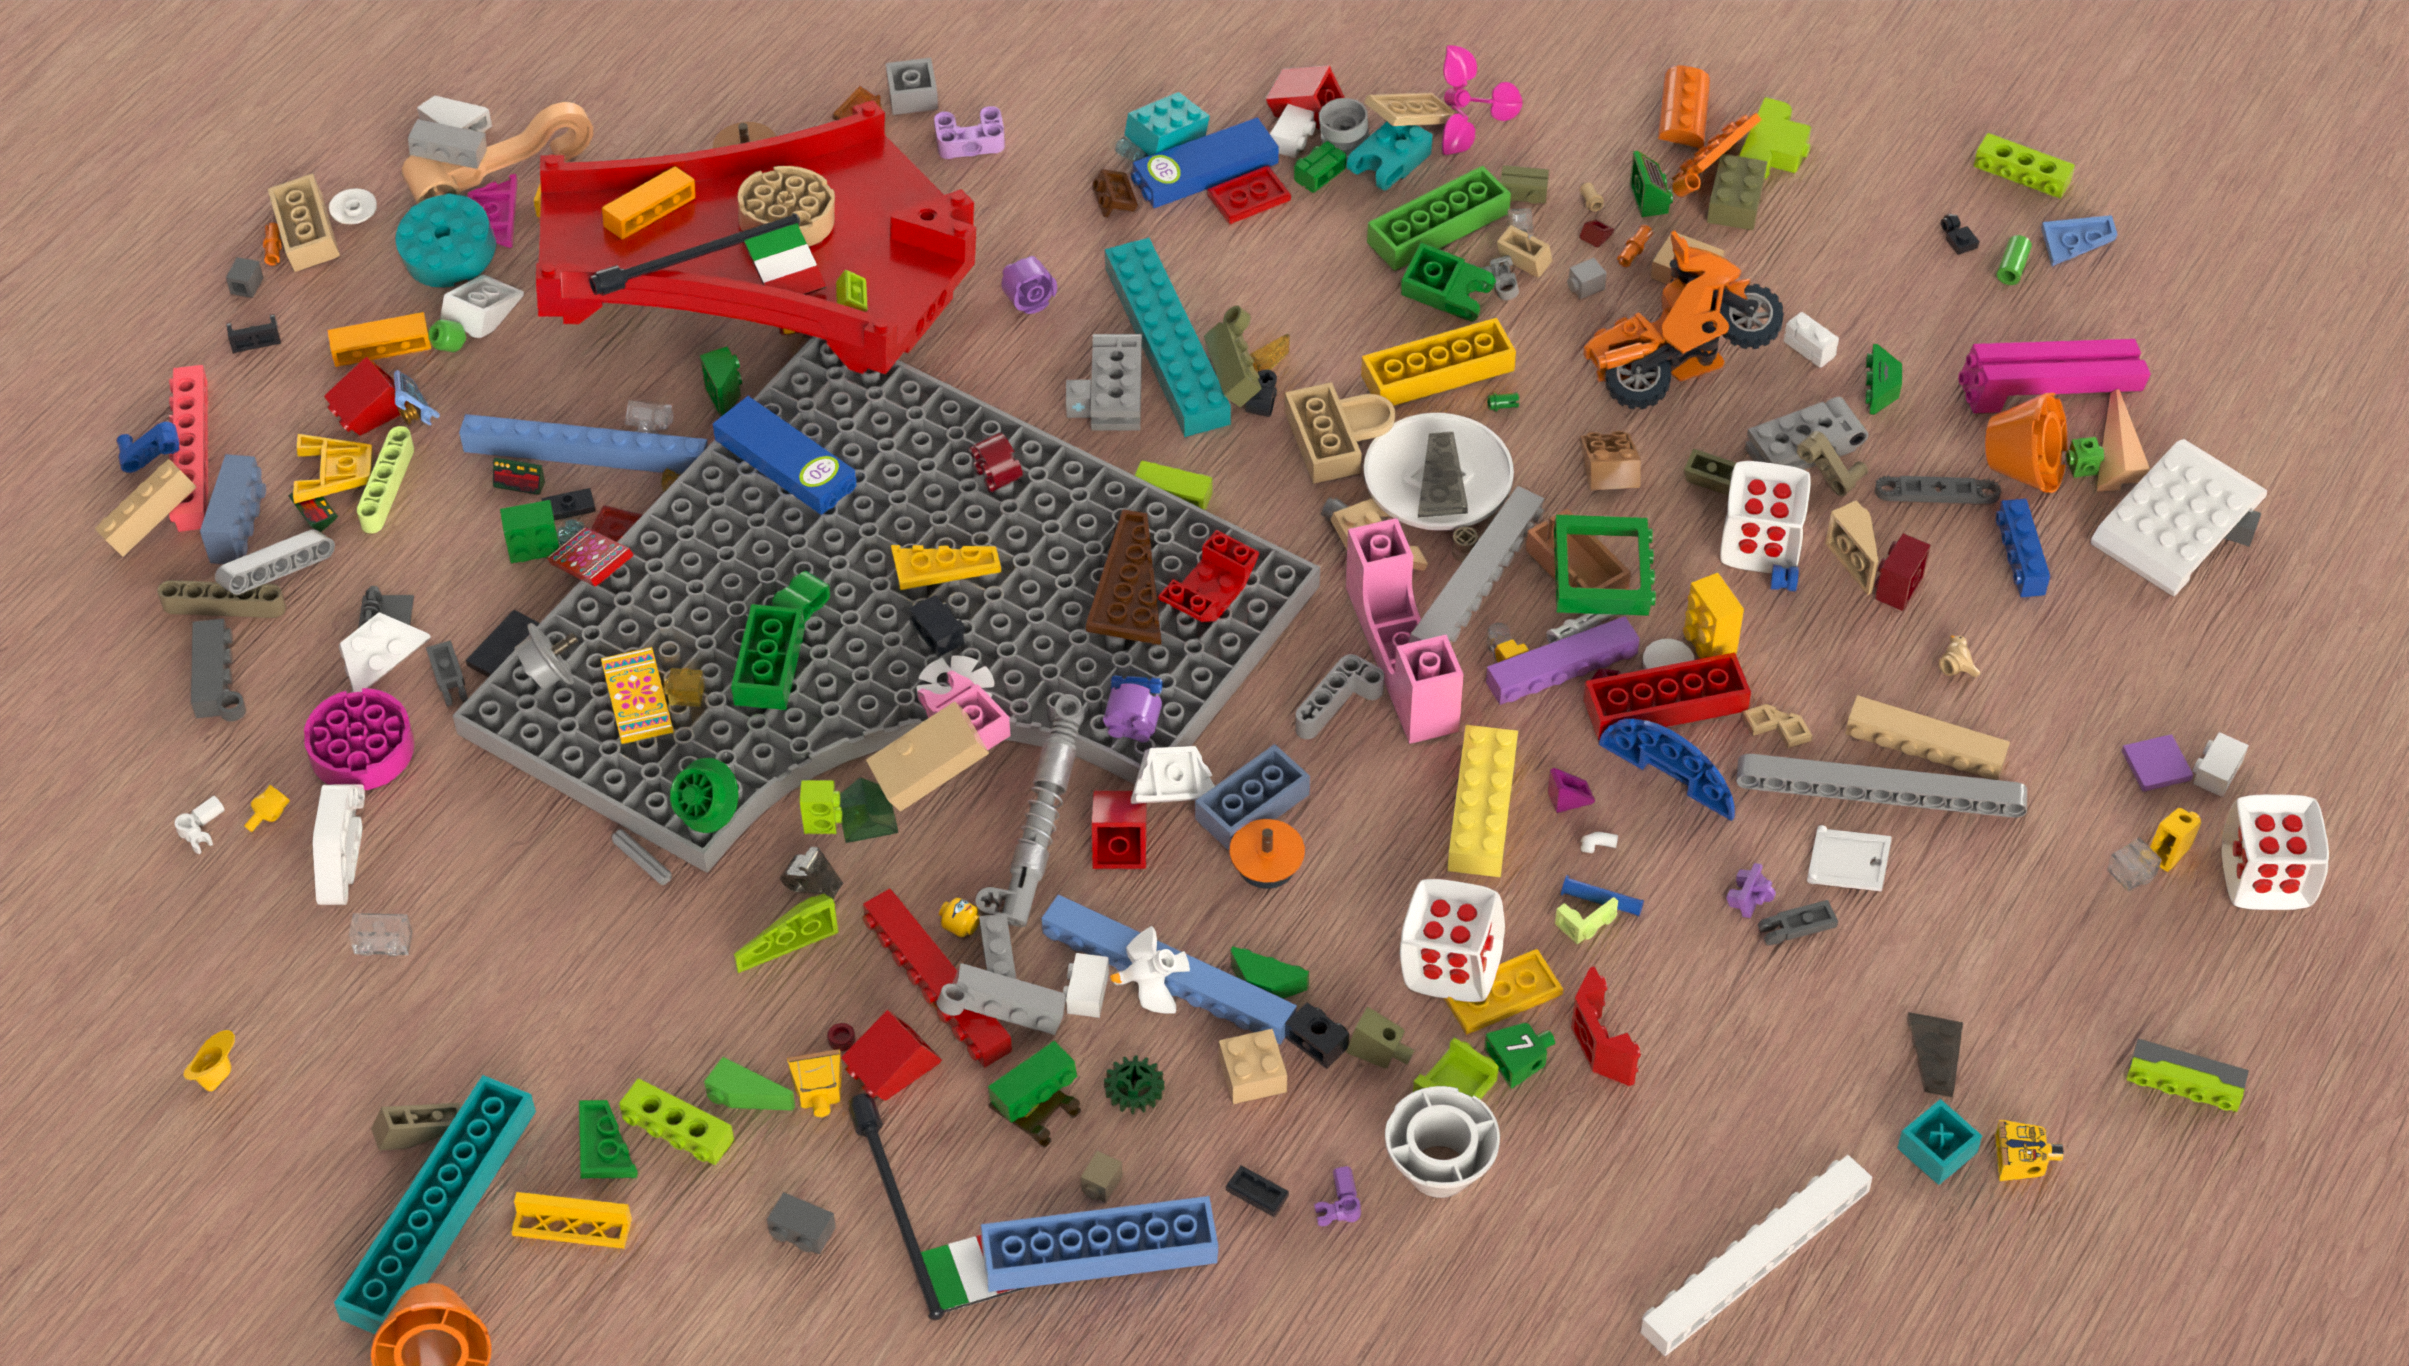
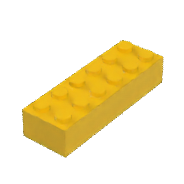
M1493 318L1362 356L1361 377L1371 394L1380 395L1388 399L1394 406L1512 372L1515 370L1516 350L1499 320Z

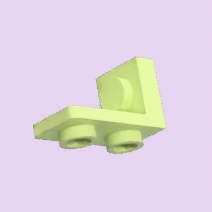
M1613 897L1584 920L1576 910L1571 909L1564 903L1556 910L1555 925L1578 945L1585 938L1590 939L1601 926L1610 924L1616 918L1618 900Z

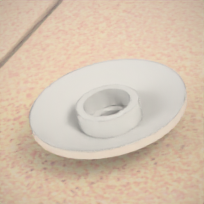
M364 189L344 190L334 196L329 204V211L333 219L343 224L361 223L369 219L377 208L376 199L373 194Z

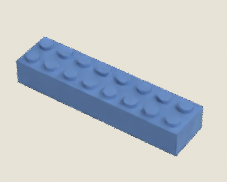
M1209 1196L981 1224V1243L988 1292L1216 1264L1218 1259V1241Z

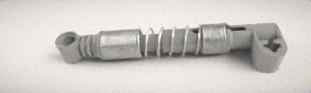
M1072 694L1061 696L1055 704L1056 714L1049 738L1045 739L1033 781L1036 787L1031 788L1032 791L1039 795L1037 800H1028L1031 807L1030 811L1024 814L1027 817L1026 825L1021 826V829L1024 830L1023 837L1017 840L1020 844L1016 845L1010 866L1012 878L1009 889L986 887L979 891L976 896V905L981 916L1006 913L1008 925L1025 927L1027 925L1037 883L1042 880L1049 857L1047 846L1053 842L1050 834L1056 831L1054 820L1060 816L1055 808L1063 805V801L1058 795L1066 792L1076 756V734L1078 733L1079 725L1084 720L1081 702ZM1068 708L1076 709L1073 714H1064V711ZM1057 797L1060 800V804L1053 806ZM1003 900H1005L1003 911L1000 913L998 907H1001Z

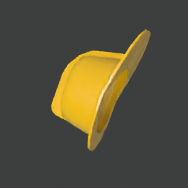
M224 1030L206 1040L192 1062L184 1070L183 1076L185 1079L196 1080L207 1091H214L231 1072L228 1053L235 1042L234 1033Z

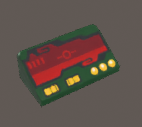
M494 458L492 482L494 488L536 495L541 493L545 484L542 465Z
M292 492L291 494L288 495V497H289V498L291 499V501L294 503L293 492ZM324 496L294 504L308 524L319 532L325 530L339 517Z

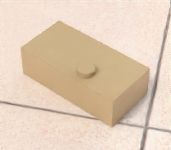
M313 173L268 189L285 252L295 272L340 257L322 192Z
M954 701L866 759L887 800L901 812L989 754L968 714Z

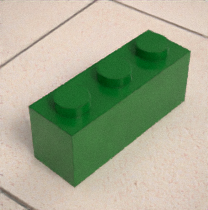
M1054 1040L990 1084L988 1090L991 1103L1012 1123L1016 1119L1027 1115L1039 1103L1047 1101L1052 1094L1062 1087L1070 1085L1077 1078L1075 1061Z

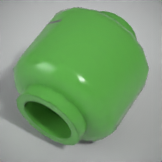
M440 319L429 329V340L437 350L456 352L460 350L466 341L465 330L456 321Z

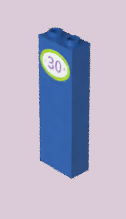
M1257 117L1133 162L1131 179L1133 184L1141 189L1144 200L1149 201L1153 208H1157L1269 165L1270 167L1278 164L1279 146Z
M749 396L713 423L715 441L820 515L833 508L845 495L850 494L857 486L855 470Z

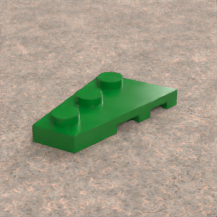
M579 1100L580 1179L637 1178L638 1171L635 1164L632 1163L628 1147L620 1135L619 1126L608 1100Z

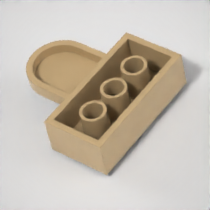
M1332 382L1285 392V414L1313 484L1360 474L1362 454L1357 441L1382 436L1392 429L1395 422L1394 406L1388 399L1380 395L1364 394L1339 400Z

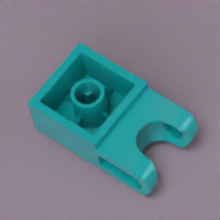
M1386 121L1351 152L1347 160V170L1357 175L1366 170L1376 171L1375 186L1386 191L1400 178L1404 179L1431 155L1433 134L1418 125L1392 126Z

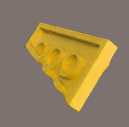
M891 545L900 590L1001 572V564L996 546H963L961 549L939 546L938 549H924L923 545H913L912 549L900 548V545Z

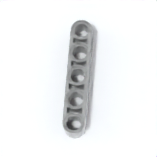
M312 529L220 566L215 573V580L220 586L231 593L241 594L329 558L335 550V544L326 535Z

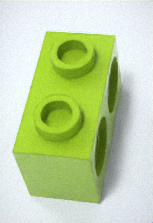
M801 780L800 808L804 834H837V823H842V807H840V791H835L834 780Z

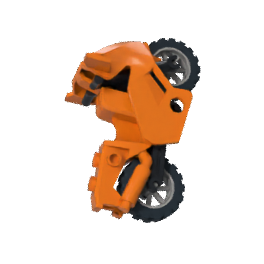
M1674 230L1670 236L1674 258L1669 263L1671 268L1670 282L1666 284L1662 293L1663 312L1661 317L1653 323H1650L1639 312L1629 319L1623 317L1615 323L1614 327L1608 330L1605 328L1598 330L1593 338L1584 346L1583 355L1586 359H1591L1598 369L1596 370L1598 382L1605 381L1607 391H1610V396L1613 399L1616 398L1618 400V404L1622 406L1625 404L1630 409H1635V407L1646 409L1647 406H1655L1659 400L1664 399L1666 392L1670 388L1671 375L1678 381H1683L1722 368L1725 361L1718 352L1721 335L1725 339H1729L1732 345H1739L1742 349H1747V347L1759 349V346L1763 345L1765 347L1770 344L1771 340H1775L1778 332L1781 331L1784 316L1782 302L1778 301L1779 297L1777 294H1772L1771 289L1768 287H1760V284L1750 285V278L1735 281V279L1739 278L1741 269L1713 252L1689 247L1685 238L1679 237ZM1760 307H1762L1766 311L1757 313ZM1768 318V321L1764 325L1758 319ZM1754 325L1758 327L1757 329H1751ZM1699 361L1704 363L1712 362V364L1709 366H1703L1699 363Z

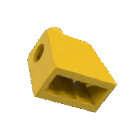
M2177 808L2159 824L2146 859L2169 872L2192 846L2201 825L2200 816L2195 812H2187L2183 808ZM2175 841L2169 848L2168 842Z

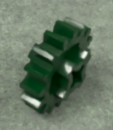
M1134 1055L1133 1061H1129L1125 1056L1121 1065L1115 1061L1113 1062V1070L1107 1069V1078L1104 1079L1106 1098H1111L1112 1106L1120 1104L1121 1112L1126 1108H1130L1131 1114H1134L1136 1108H1140L1144 1113L1146 1112V1105L1154 1108L1156 1106L1155 1099H1162V1091L1165 1090L1163 1072L1158 1071L1157 1063L1149 1065V1058L1146 1057L1141 1062L1138 1061L1137 1055ZM1134 1080H1136L1135 1088L1132 1089V1085H1134Z

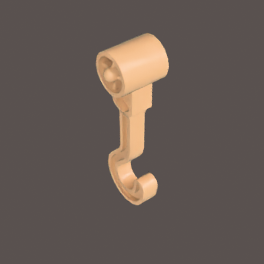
M568 102L553 104L541 110L521 134L486 147L487 151L478 169L410 155L403 164L402 175L417 204L439 195H460L461 191L479 185L487 174L525 160L538 153L551 135L560 128L569 127L564 135L551 141L550 148L554 155H564L565 161L581 154L590 144L593 137V125L583 108L577 104Z

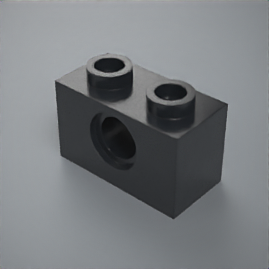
M1308 1002L1285 1023V1038L1326 1069L1348 1049L1349 1032L1342 1024L1332 1021L1323 1010L1313 1007Z

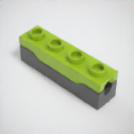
M2138 1039L2126 1080L2134 1082L2139 1086L2152 1087L2162 1090L2167 1094H2176L2190 1098L2195 1102H2204L2218 1106L2223 1110L2237 1112L2243 1098L2249 1070Z

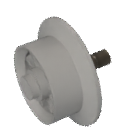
M532 623L528 624L530 637L515 646V651L522 662L521 666L530 678L532 677L545 690L560 679L570 685L573 684V677L560 654L568 649L570 645L578 642V638L572 632L566 636V639H562L553 646L538 627Z

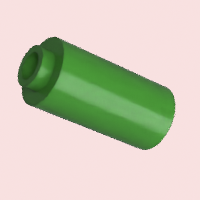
M2015 235L2009 239L1997 271V278L2003 284L2015 285L2020 281L2032 247L2028 238Z

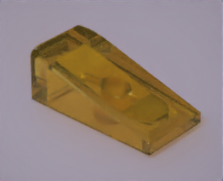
M1288 333L1249 354L1254 360L1253 366L1257 373L1264 369L1272 370L1289 353L1290 335Z

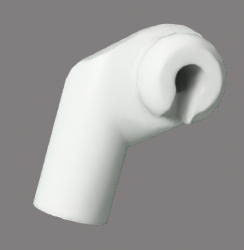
M1594 832L1585 835L1580 841L1582 842L1580 849L1582 852L1593 853L1595 845L1616 848L1618 835L1604 832Z

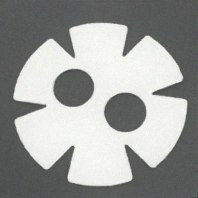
M952 656L951 668H949L943 658L930 663L921 672L919 679L932 684L918 685L917 691L923 688L935 694L950 692L952 688L939 685L937 677L941 673L951 670L970 679L981 688L994 687V679L986 666L972 672L978 660L966 656Z

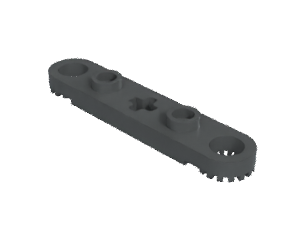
M1883 476V478L1880 477L1876 481L1875 494L1878 498L1885 501L1993 504L2000 498L2001 486L1995 480L1990 481V479ZM1890 486L1893 488V491L1890 490L1889 492L1887 490L1886 492V490L1883 491V488L1881 487ZM1935 487H1938L1941 492H1936ZM1990 489L1994 493H1991V495H1986V493H1984L1982 490Z

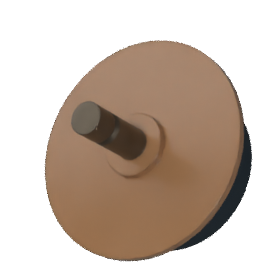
M739 122L721 130L714 139L713 148L776 137V134L772 129L760 123Z

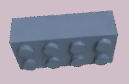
M225 454L200 529L210 563L226 564L247 554V542L249 536H252L254 532L255 517H258L260 514L261 498H265L266 484L262 482L261 468L258 467L254 456Z
M1274 744L1195 800V820L1230 851V843L1234 834L1249 822L1260 819L1275 820L1310 795V775Z

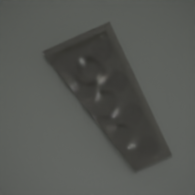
M1454 431L1429 433L1418 518L1467 514L1468 504Z

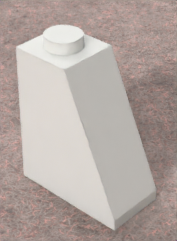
M433 96L417 107L420 120L482 133L492 127L489 110L486 107L439 96Z

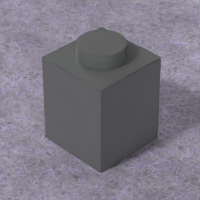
M238 257L226 276L230 294L249 298L254 297L264 278L259 261Z
M2248 511L2224 539L2250 547L2262 513Z

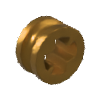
M405 401L404 406L406 410L397 406L401 417L407 425H410L414 419L416 421L419 420V415L412 403Z

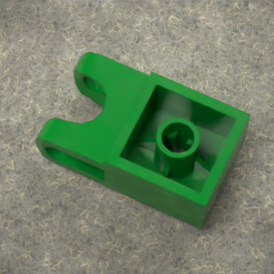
M1421 243L1401 280V295L1462 319L1475 321L1480 314V305L1476 300L1469 297L1468 294L1474 291L1490 292L1496 283V279L1491 272L1466 263L1463 258Z

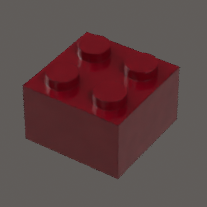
M1902 533L1897 542L1893 541L1888 551V558H1883L1877 569V572L1880 574L1874 584V588L1877 589L1875 600L1904 611L1924 578L1931 545Z

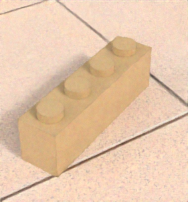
M168 459L94 529L118 553L124 556L197 486Z

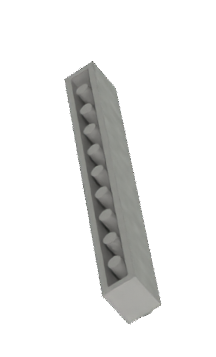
M1517 486L1413 630L1409 643L1446 634L1449 642L1457 640L1461 626H1467L1472 615L1471 612H1476L1481 605L1482 597L1489 595L1493 586L1492 582H1498L1503 573V567L1510 565L1514 551H1520L1524 543V537H1527V531L1535 526V522L1539 523L1545 512L1542 509L1545 498Z

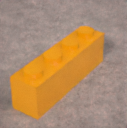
M676 166L602 207L603 226L622 240L695 199L694 179Z
M424 312L327 330L335 367L360 363L366 356L371 360L431 349Z

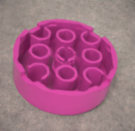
M362 688V692L347 694V691L337 693L324 700L313 710L304 727V745L314 773L328 785L362 784L364 790L386 785L406 768L414 751V736L405 708L392 695L380 690Z

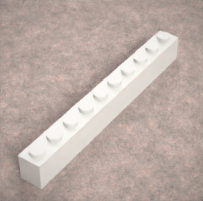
M1849 1155L1841 1161L1835 1160L1827 1168L1826 1173L1821 1177L1815 1176L1807 1184L1806 1189L1801 1193L1795 1192L1787 1200L1786 1205L1781 1209L1775 1208L1766 1217V1221L1761 1225L1755 1224L1741 1241L1732 1242L1727 1247L1725 1254L1720 1258H1712L1700 1274L1691 1275L1677 1292L1675 1290L1671 1291L1664 1298L1660 1306L1657 1308L1652 1307L1646 1311L1642 1317L1641 1334L1664 1356H1667L1866 1195L1870 1190L1873 1177Z

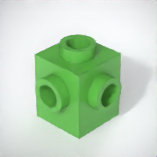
M2096 437L2071 440L2070 448L2066 451V461L2073 478L2098 475L2101 461H2104V449L2102 446L2099 447Z

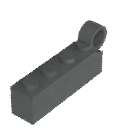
M224 618L193 622L191 705L196 718L221 716L226 721H237L246 713V706L242 695L228 689V684H232V672L228 668V664L233 662L232 651L229 648V644L233 643L231 628L226 627ZM231 704H238L232 709H226Z

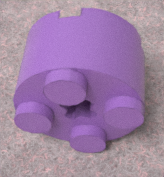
M1029 256L1014 264L1007 265L1003 269L1002 290L1019 311H1024L1027 314L1037 313L1050 304L1048 300L1052 295L1055 297L1057 282L1036 257Z
M1121 684L1120 689L1116 690L1115 687L1112 688L1103 718L1104 724L1109 728L1108 734L1115 738L1127 737L1139 742H1148L1150 736L1155 732L1162 706L1161 698L1157 694L1154 698L1149 694L1150 689L1136 684Z

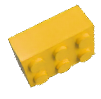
M1719 573L1694 581L1690 585L1683 633L1685 638L1695 646L1700 659L1733 652L1737 655L1744 608Z

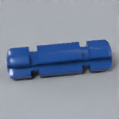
M1112 676L1111 690L1114 687L1115 690L1120 689L1121 684H1136L1150 689V693L1159 694L1162 691V679L1151 678V680H1147V677L1126 676V679H1123V676Z

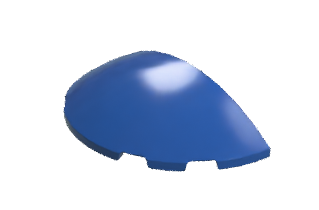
M1639 719L1619 720L1610 725L1602 734L1599 741L1601 747L1642 770L1649 763L1687 785V796L1730 821L1735 818L1733 797L1721 773L1696 746L1684 737L1664 726Z

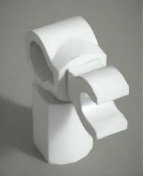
M212 796L192 810V814H181L176 818L175 827L178 835L191 842L195 853H202L198 845L200 842L204 841L209 846L213 845L210 835L202 832L199 826H204L224 812L223 805L215 796Z

